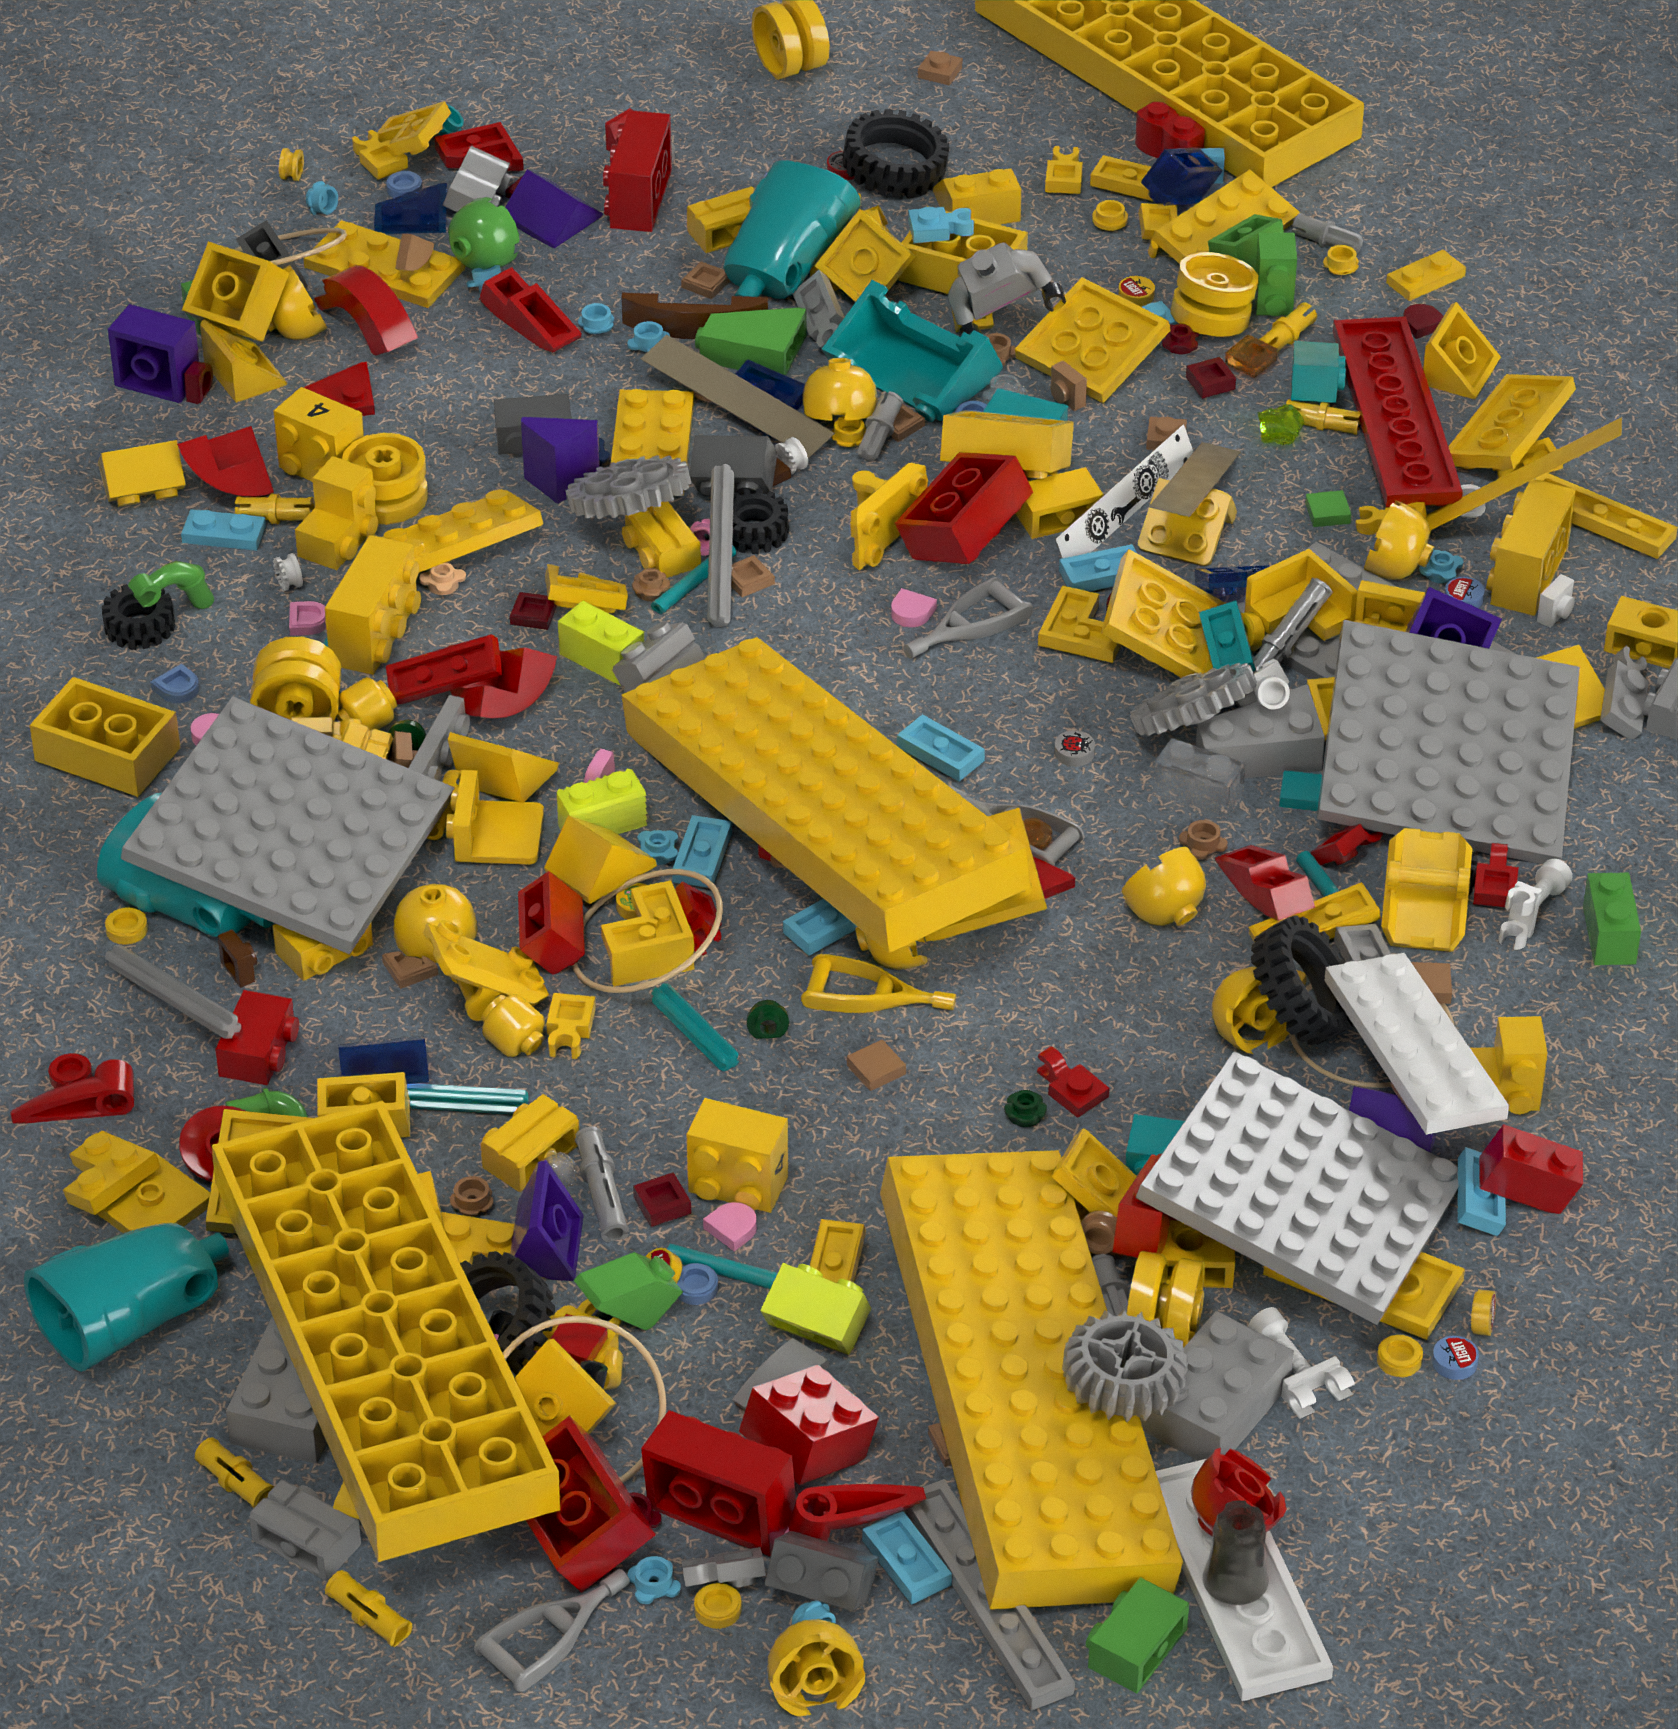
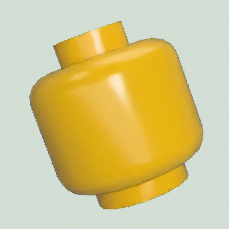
M366 677L339 694L340 709L336 717L339 722L345 719H360L361 725L367 726L369 731L373 729L379 730L393 720V709L397 707V703L393 694L382 680L376 682Z
M518 994L508 997L505 995L498 996L486 1007L481 1016V1020L484 1022L482 1026L483 1036L507 1057H515L521 1052L529 1056L544 1041L545 1037L541 1034L545 1026L544 1016Z

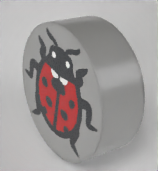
M1071 730L1063 732L1055 740V757L1066 766H1084L1094 758L1095 741L1089 734L1083 731Z

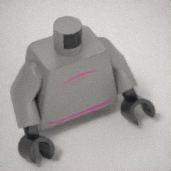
M999 243L987 250H979L971 258L961 262L957 266L959 277L955 279L948 292L949 303L958 325H962L959 330V337H961L963 332L970 335L973 330L982 334L979 327L972 323L974 319L978 320L1037 291L1040 287L1042 288L1044 305L1048 311H1054L1050 300L1053 297L1061 298L1062 302L1066 304L1062 286L1059 283L1050 282L1052 277L1037 254L1029 250H1013L1006 243Z

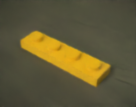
M1545 473L1536 478L1537 480L1576 489L1571 523L1656 559L1676 539L1678 527L1552 474Z

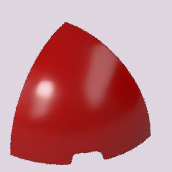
M252 426L209 440L207 435H203L177 444L184 460L192 471L212 487L228 494L243 497L274 494Z
M525 647L505 651L499 650L502 668L501 676L450 690L451 695L464 698L465 713L470 716L503 718L515 715L531 706L544 692L552 677L557 656Z

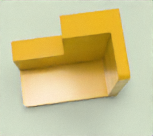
M1307 549L1247 578L1244 613L1251 612L1257 614L1264 624L1265 632L1270 634L1274 632L1303 593L1310 580L1317 578L1326 583L1333 593L1307 627L1325 641L1340 634L1344 620L1355 621L1358 591L1311 549Z
M671 880L631 888V901L637 918L601 925V937L610 958L613 987L661 977L677 968L694 954V937ZM694 962L682 972L694 970Z

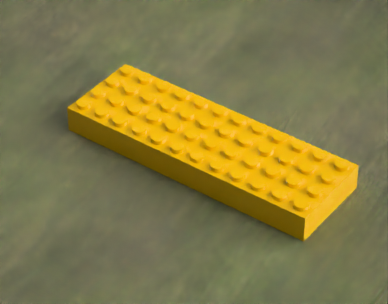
M975 0V11L1135 113L1155 101L1167 104L1179 116L1192 118L1205 130L1204 148H1223L1225 155L1224 169L1236 177L1250 169L1272 188L1362 137L1364 103L1196 0Z
M758 637L743 640L732 648L708 655L704 660L685 668L675 669L671 674L652 682L640 684L636 689L621 695L627 733L641 747L888 953L1030 888L1027 850L1024 844Z
M383 1100L213 1144L212 1155L215 1184L378 1562L559 1511V1471Z
M1059 1150L888 1157L880 1191L990 1610L1010 1609L1021 1605H1026V1607L1111 1603L1115 1602L1122 1591L1129 1592L1140 1577L1174 1594L1183 1565L1140 1417L1134 1415L1128 1423L1121 1415H1113L1108 1420L1105 1411L1099 1410L1091 1413L1089 1402L1077 1403L1075 1392L1067 1390L1066 1377L1063 1376L1064 1371L1062 1370L1065 1345L1069 1337H1072L1076 1325H1084L1089 1316L1100 1320V1317L1105 1310L1107 1311L1074 1198L1051 1177L1061 1160Z

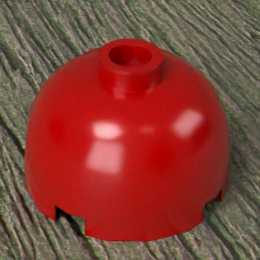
M1221 1448L1215 1449L1196 1473L1191 1487L1193 1506L1198 1515L1197 1520L1201 1528L1213 1537L1220 1536L1235 1542L1257 1539L1270 1531L1281 1520L1287 1510L1285 1498L1281 1491L1274 1497L1271 1490L1266 1486L1272 1478L1252 1459L1233 1449H1229L1225 1455L1221 1454Z

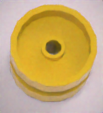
M782 0L781 4L775 1L755 8L752 14L751 26L754 44L763 66L775 79L779 80L798 74L800 69L808 71L826 65L830 50L828 31L824 18L813 0Z
M1198 252L1187 255L1180 262L1177 276L1178 287L1174 290L1170 313L1176 322L1190 326L1192 331L1199 334L1215 337L1240 334L1249 325L1252 311L1251 301L1255 298L1259 275L1253 267L1243 260L1230 255L1214 252Z
M377 433L366 435L353 441L344 450L343 460L372 469L373 485L376 489L375 510L378 524L388 525L404 522L416 516L425 507L428 499V486L425 478L426 459L423 448L415 440L401 434Z
M284 637L272 641L259 651L254 662L250 704L289 720H292V718L332 717L334 722L339 708V690L341 686L340 661L333 650L320 641L310 638Z
M1141 1251L1133 1274L1127 1316L1136 1317L1142 1311L1144 1320L1150 1322L1159 1318L1162 1329L1173 1328L1175 1339L1183 1341L1184 1348L1198 1331L1204 1301L1205 1262L1181 1258L1174 1266L1170 1284H1167L1168 1262L1165 1255Z

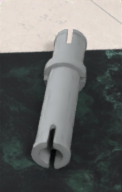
M1312 578L1274 632L1264 637L1262 640L1263 646L1254 658L1257 671L1261 669V665L1273 658L1280 664L1283 659L1287 660L1290 657L1292 646L1333 593L1326 583L1317 578Z
M593 1126L585 1127L576 1133L575 1142L582 1160L580 1164L581 1177L588 1182L593 1206L601 1229V1237L605 1242L625 1239L629 1235V1227L626 1224L620 1196L613 1177L615 1172L614 1161L611 1156L607 1155L602 1131Z

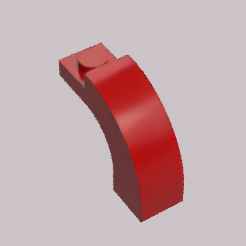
M355 265L322 280L326 293L314 298L317 307L321 311L332 307H340L347 311L360 327L373 355L387 353L418 338L413 324L398 297L388 284L372 270Z

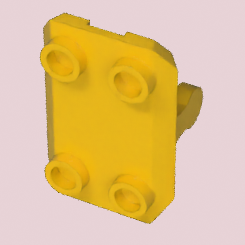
M907 463L888 480L875 477L874 473L870 471H858L852 476V485L857 491V507L851 511L850 522L851 537L854 538L855 551L852 553V565L859 571L866 565L876 567L882 560L884 549L900 536L894 523L927 488L928 477L925 465Z
M1404 828L1389 840L1381 923L1382 930L1390 946L1453 952L1464 937L1466 930L1472 847L1460 833L1444 831L1443 833L1420 831L1421 829Z
M441 920L438 926L426 924L423 933L426 939L433 944V955L444 975L449 976L453 982L459 985L466 1000L465 1010L470 1019L481 1021L484 1010L498 995L508 997L518 994L532 1006L537 1005L549 996L544 979L540 976L533 962L534 960L523 953L519 947L514 946L507 953L462 936V930L447 920Z

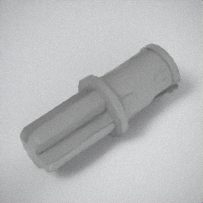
M1299 213L1293 222V226L1298 227V229L1293 228L1292 233H1295L1296 236L1319 243L1320 247L1325 245L1330 247L1347 245L1352 247L1356 254H1358L1363 245V239L1360 234L1337 227L1332 220L1324 222L1307 216L1304 213Z
M886 391L881 393L875 411L865 422L867 430L857 450L859 457L867 461H874L879 456L886 438L893 434L894 420L903 404V399L898 394L889 391L887 396Z
M1109 1254L1094 1256L1092 1261L1107 1311L1113 1316H1118L1122 1309L1127 1313L1129 1289L1127 1284L1119 1277L1114 1258Z

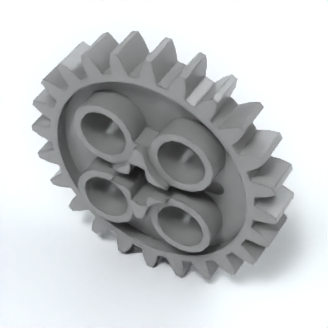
M659 455L645 460V456L639 459L613 462L607 468L598 467L595 473H584V478H576L573 484L568 485L566 495L571 513L575 512L576 516L585 515V518H590L597 515V519H601L611 515L612 518H615L618 515L629 516L640 511L645 512L647 507L650 506L660 507L663 501H674L673 496L683 495V490L689 489L691 479L686 461L681 462L680 458L672 459L671 456L660 459Z
M1236 663L1232 666L1227 664L1219 669L1213 668L1204 674L1201 672L1190 674L1176 680L1167 686L1166 690L1156 692L1153 697L1144 699L1142 704L1135 706V710L1130 711V718L1136 732L1140 735L1146 734L1147 736L1155 732L1161 734L1168 729L1173 731L1181 725L1198 724L1219 713L1221 708L1232 706L1234 701L1244 699L1245 694L1251 693L1253 691L1252 688L1256 687L1257 681L1251 666L1247 665V663L1241 665Z

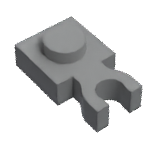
M760 1547L714 1554V1557L681 1560L686 1587L716 1580L719 1583L728 1582V1585L732 1587H743L756 1583V1577L766 1576Z

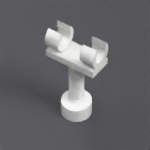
M1273 658L1261 665V669L1254 673L1257 685L1252 688L1253 691L1251 693L1245 694L1244 699L1235 701L1238 707L1259 701L1266 708L1278 709L1287 703L1290 696L1289 680L1279 662Z
M1559 859L1545 861L1536 872L1535 881L1537 884L1534 887L1518 881L1515 884V888L1508 891L1505 908L1507 911L1510 909L1508 921L1501 925L1499 934L1500 944L1504 942L1507 936H1516L1514 950L1525 947L1527 937L1530 938L1534 933L1538 908L1549 894L1553 896L1561 894L1572 881V871L1565 862Z
M1266 1308L1251 1319L1248 1325L1249 1328L1294 1350L1292 1372L1295 1375L1283 1380L1281 1397L1288 1403L1299 1419L1315 1412L1310 1406L1317 1402L1312 1392L1315 1388L1325 1384L1337 1401L1353 1395L1349 1387L1355 1385L1349 1371L1340 1366L1338 1358L1334 1356L1315 1366H1311L1285 1334L1288 1322L1276 1308Z

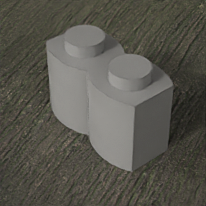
M471 146L449 188L443 206L457 212L467 203L477 198L489 197L492 200L488 202L498 207L502 197L496 194L504 195L512 178L511 175L507 174L510 163Z

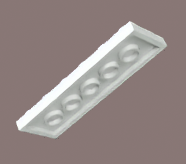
M1405 953L1389 954L1384 957L1350 961L1345 964L1326 967V984L1426 1135L1507 1119L1509 1104Z
M1206 1459L1156 1471L1183 1560V1572L1241 1701L1332 1679L1333 1665L1271 1532L1268 1531L1262 1537L1250 1541L1235 1542L1220 1536L1213 1537L1201 1528L1197 1520L1198 1515L1193 1506L1191 1487L1196 1473Z

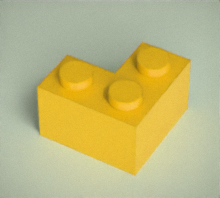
M332 456L312 478L315 508L295 529L297 557L338 570L346 560H352L355 557L358 547L369 535H375L378 528V518L376 517L375 510L376 489L373 485L372 469Z
M1541 1016L1498 1017L1494 1047L1470 1049L1509 1104L1508 1111L1518 1115L1528 1113L1529 1111H1540L1548 1055Z

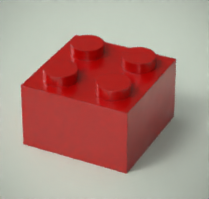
M815 1365L753 1387L739 1432L749 1440L768 1447H776L784 1453L792 1455L794 1481L801 1485L855 1465L865 1459L879 1417L864 1405L858 1397L854 1396L835 1380L828 1371L819 1365Z

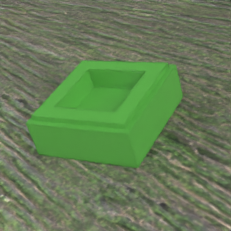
M1343 490L1306 494L1305 505L1313 527L1351 524L1352 514Z

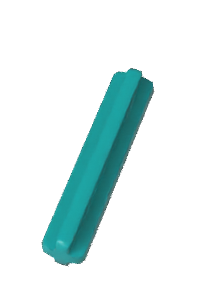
M663 983L660 987L653 989L651 992L653 995L652 1003L719 1070L725 1072L731 1069V1067L738 1065V1051L670 984Z
M407 1083L410 1109L513 1115L520 1105L524 1103L529 1105L528 1091L523 1089Z

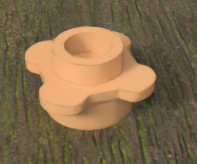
M445 562L432 567L428 572L421 573L419 579L422 585H428V589L432 593L448 595L458 589L459 582L465 581L466 572L462 569H455L451 564Z

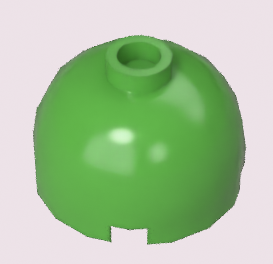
M489 197L477 198L463 206L454 214L448 228L452 252L465 267L471 270L475 268L485 270L495 265H500V268L510 264L518 254V252L514 254V245L519 243V233L515 221L503 205L496 207L493 203L488 202L492 200Z

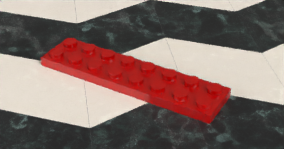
M1406 316L1334 320L1333 335L1335 342L1339 343V355L1346 356V378L1356 410L1360 412V424L1386 508L1395 503V500L1406 505L1425 502V505L1435 506L1453 504L1461 500L1463 490Z

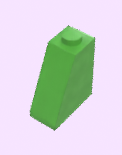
M798 307L711 314L705 326L699 327L696 333L695 348L700 350L701 355L721 367L784 379L807 336V309Z

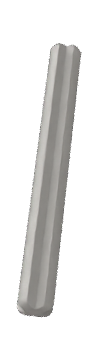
M728 464L714 466L711 471L707 620L711 623L712 627L727 626L730 623L734 472Z
M120 944L114 945L112 951L106 952L105 959L109 961L108 965L110 968L221 1037L230 1039L235 1032H240L241 1024L238 1023V1017L126 947Z

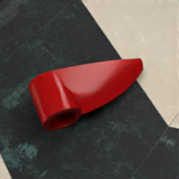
M119 1059L104 1061L97 1066L95 1076L51 1089L13 1109L10 1112L12 1122L27 1124L126 1115L134 1107L133 1069L130 1064Z
M844 1484L810 1487L798 1494L789 1523V1531L828 1541L831 1530L854 1527L886 1518L913 1507L927 1498L923 1487L910 1485Z

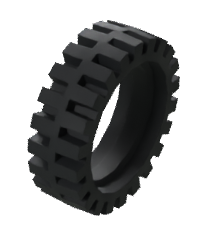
M885 109L884 114H881L879 110L871 111L870 116L864 113L860 115L859 119L855 118L852 124L849 125L843 150V166L847 168L846 173L849 177L855 176L854 181L858 185L865 183V189L871 192L877 188L879 189L878 194L886 196L888 191L892 192V197L900 198L901 193H904L907 198H913L915 192L922 196L927 194L928 189L932 191L933 187L945 175L950 148L946 135L941 134L942 130L938 126L932 127L930 120L925 119L921 122L920 115L913 113L911 117L906 116L907 111L899 110L898 115L893 114L892 109ZM876 143H896L908 146L921 153L926 158V161L915 164H896L876 157L865 147Z
M1292 916L1256 936L1254 939L1255 943L1251 947V951L1254 953L1251 956V964L1257 967L1253 970L1255 979L1262 983L1258 988L1261 995H1267L1269 999L1266 1002L1270 1011L1276 1010L1275 1018L1280 1024L1286 1022L1287 1032L1291 1035L1296 1034L1297 1039L1301 1042L1307 1041L1309 1045H1318L1353 1026L1350 1018L1325 982L1326 967L1345 964L1346 961L1344 958L1339 959L1337 954L1340 950L1335 943L1329 944V936L1324 931L1319 933L1318 925L1314 922L1309 923L1305 917ZM1293 959L1300 965L1308 977L1317 1001L1309 994L1300 980Z
M494 1251L489 1252L488 1257H485L482 1253L473 1256V1265L466 1260L460 1263L477 1300L495 1289L506 1286H517L519 1288L518 1308L513 1320L500 1338L496 1340L502 1353L522 1333L542 1322L551 1320L549 1316L555 1314V1305L551 1302L554 1299L552 1291L548 1288L546 1282L518 1257H514L506 1252L501 1255L499 1252ZM553 1326L528 1337L512 1351L506 1359L512 1372L517 1375L523 1369L522 1362L525 1359L530 1361L536 1354L533 1350L535 1346L542 1347L548 1340L543 1331H552Z

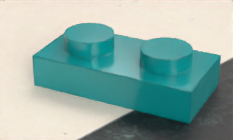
M1235 600L1199 612L1213 668L1219 669L1227 664L1232 666L1236 663H1240V665L1247 663V665L1251 666L1253 672L1257 671L1237 601Z

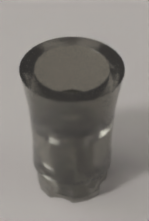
M1232 1501L1226 1503L1224 1510L1217 1515V1520L1213 1527L1210 1554L1203 1570L1202 1581L1207 1592L1220 1602L1230 1605L1249 1604L1259 1599L1267 1590L1269 1577L1265 1562L1266 1528L1263 1513L1258 1507L1250 1506L1245 1501Z

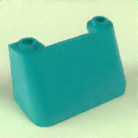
M871 280L823 346L822 350L828 360L833 358L850 359L851 365L861 367L870 374L876 389L882 392L886 391L887 394L889 391L898 394L904 403L914 407L916 413L923 416L929 422H933L935 418L943 421V415L953 413L960 404L967 402L993 382L1002 371L1003 365L987 336L973 330L970 335L963 332L961 337L911 313L906 303L899 301L897 304L894 301H889L885 297V294L888 292L887 287Z

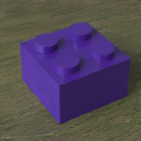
M129 304L108 328L114 385L180 404L186 397L184 373L194 361H199L195 321Z

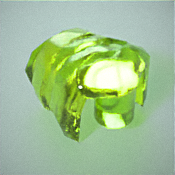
M1283 404L1276 409L1268 408L1264 409L1263 412H1257L1261 428V442L1293 444L1304 425L1302 415L1293 405Z

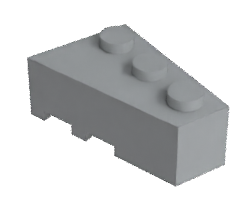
M1308 684L1290 690L1289 699L1281 708L1269 709L1257 701L1198 723L1195 757L1202 781L1212 782L1283 775L1284 770L1304 773L1322 771L1325 737Z

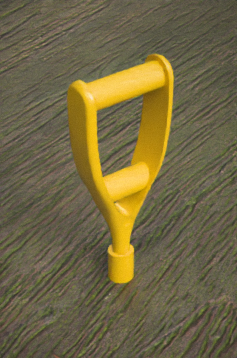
M817 954L812 959L813 971L807 990L801 995V1002L807 1008L843 1013H868L918 1003L932 1004L933 1008L954 1010L956 1003V994L941 991H934V993L924 992L906 984L876 965L830 954ZM830 971L850 974L878 983L875 994L844 995L825 993L823 991Z

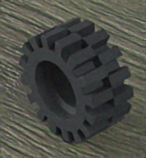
M745 489L742 496L735 492L733 496L732 545L735 548L739 546V552L746 553L747 549H752V554H759V549L762 548L765 553L770 552L771 545L779 548L782 545V541H786L788 538L787 533H789L787 503L784 504V499L781 496L775 499V493L771 491L763 495V489H756V494H751L750 489ZM748 520H761V521H763V522H759V523H748V522H745V521H748Z
M127 584L121 586L122 592L114 589L110 592L111 598L106 596L103 600L102 615L105 634L108 635V639L112 643L116 641L117 646L121 648L128 643L130 650H136L137 645L142 644L143 649L150 648V642L157 646L162 643L161 637L168 639L171 636L170 631H174L173 601L169 593L165 594V589L161 590V597L158 602L150 607L143 608ZM136 614H148L141 618H129Z

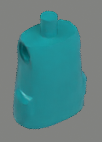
M789 160L774 162L766 177L760 180L755 191L750 195V210L725 256L723 269L728 279L735 285L740 286L734 296L759 297L760 294L775 299L790 297L802 284L813 265L859 210L861 199L856 189L839 175L816 166Z
M162 792L145 798L133 807L113 828L100 850L97 863L98 882L105 888L117 893L120 899L136 906L140 911L164 913L214 937H218L217 935L231 929L237 933L251 921L265 928H269L274 924L264 918L121 859L122 847Z
M177 1223L151 1225L119 1234L90 1246L73 1247L70 1250L50 1257L47 1262L26 1270L24 1273L25 1294L32 1316L41 1333L68 1365L82 1372L141 1338L166 1321L208 1301L218 1289L217 1270L213 1263L229 1256V1247L225 1238L219 1232L198 1241L187 1229Z

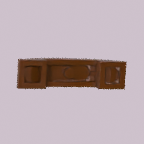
M622 292L621 296L622 324L635 328L636 325L642 322H656L662 326L663 331L669 333L670 337L695 340L699 327H704L710 315L714 313L768 310V297L732 296L731 305L659 303V294Z

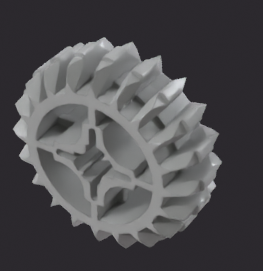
M1122 1309L1118 1316H1113L1105 1310L1100 1320L1089 1316L1084 1325H1076L1072 1337H1069L1065 1345L1062 1364L1067 1390L1075 1392L1077 1403L1089 1402L1091 1413L1099 1410L1105 1411L1108 1420L1113 1415H1121L1127 1423L1134 1415H1137L1146 1422L1151 1412L1162 1416L1167 1406H1174L1179 1398V1394L1182 1393V1389L1185 1388L1188 1368L1183 1341L1175 1339L1173 1328L1161 1329L1159 1318L1150 1322L1144 1320L1142 1311L1136 1317L1127 1316L1124 1309Z

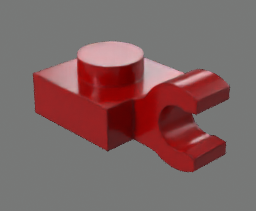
M1361 824L1347 826L1343 830L1335 832L1310 853L1320 866L1335 861L1337 865H1341L1358 854L1356 849L1358 845H1368L1381 839L1383 833L1376 831L1369 834L1366 829H1363Z
M1491 843L1489 864L1477 863L1473 904L1505 907L1508 891L1515 888V884L1518 881L1519 867L1506 866L1508 844Z
M682 881L675 888V891L694 937V952H696L709 935L714 925L717 910L711 896ZM718 929L713 939L716 942H719L722 938L720 929Z
M1050 1046L1038 1054V1058L1045 1064L1037 1069V1073L1050 1082L1048 1095L1077 1118L1109 1097L1110 1088L1081 1064L1070 1069L1064 1057L1056 1048Z

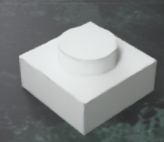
M1560 574L1540 594L1537 622L1551 628L1560 618L1566 619L1570 615L1575 604V598L1572 597L1573 579Z

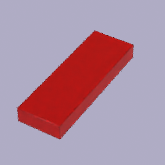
M490 634L386 665L388 688L393 694L397 705L501 676L502 668L498 638Z

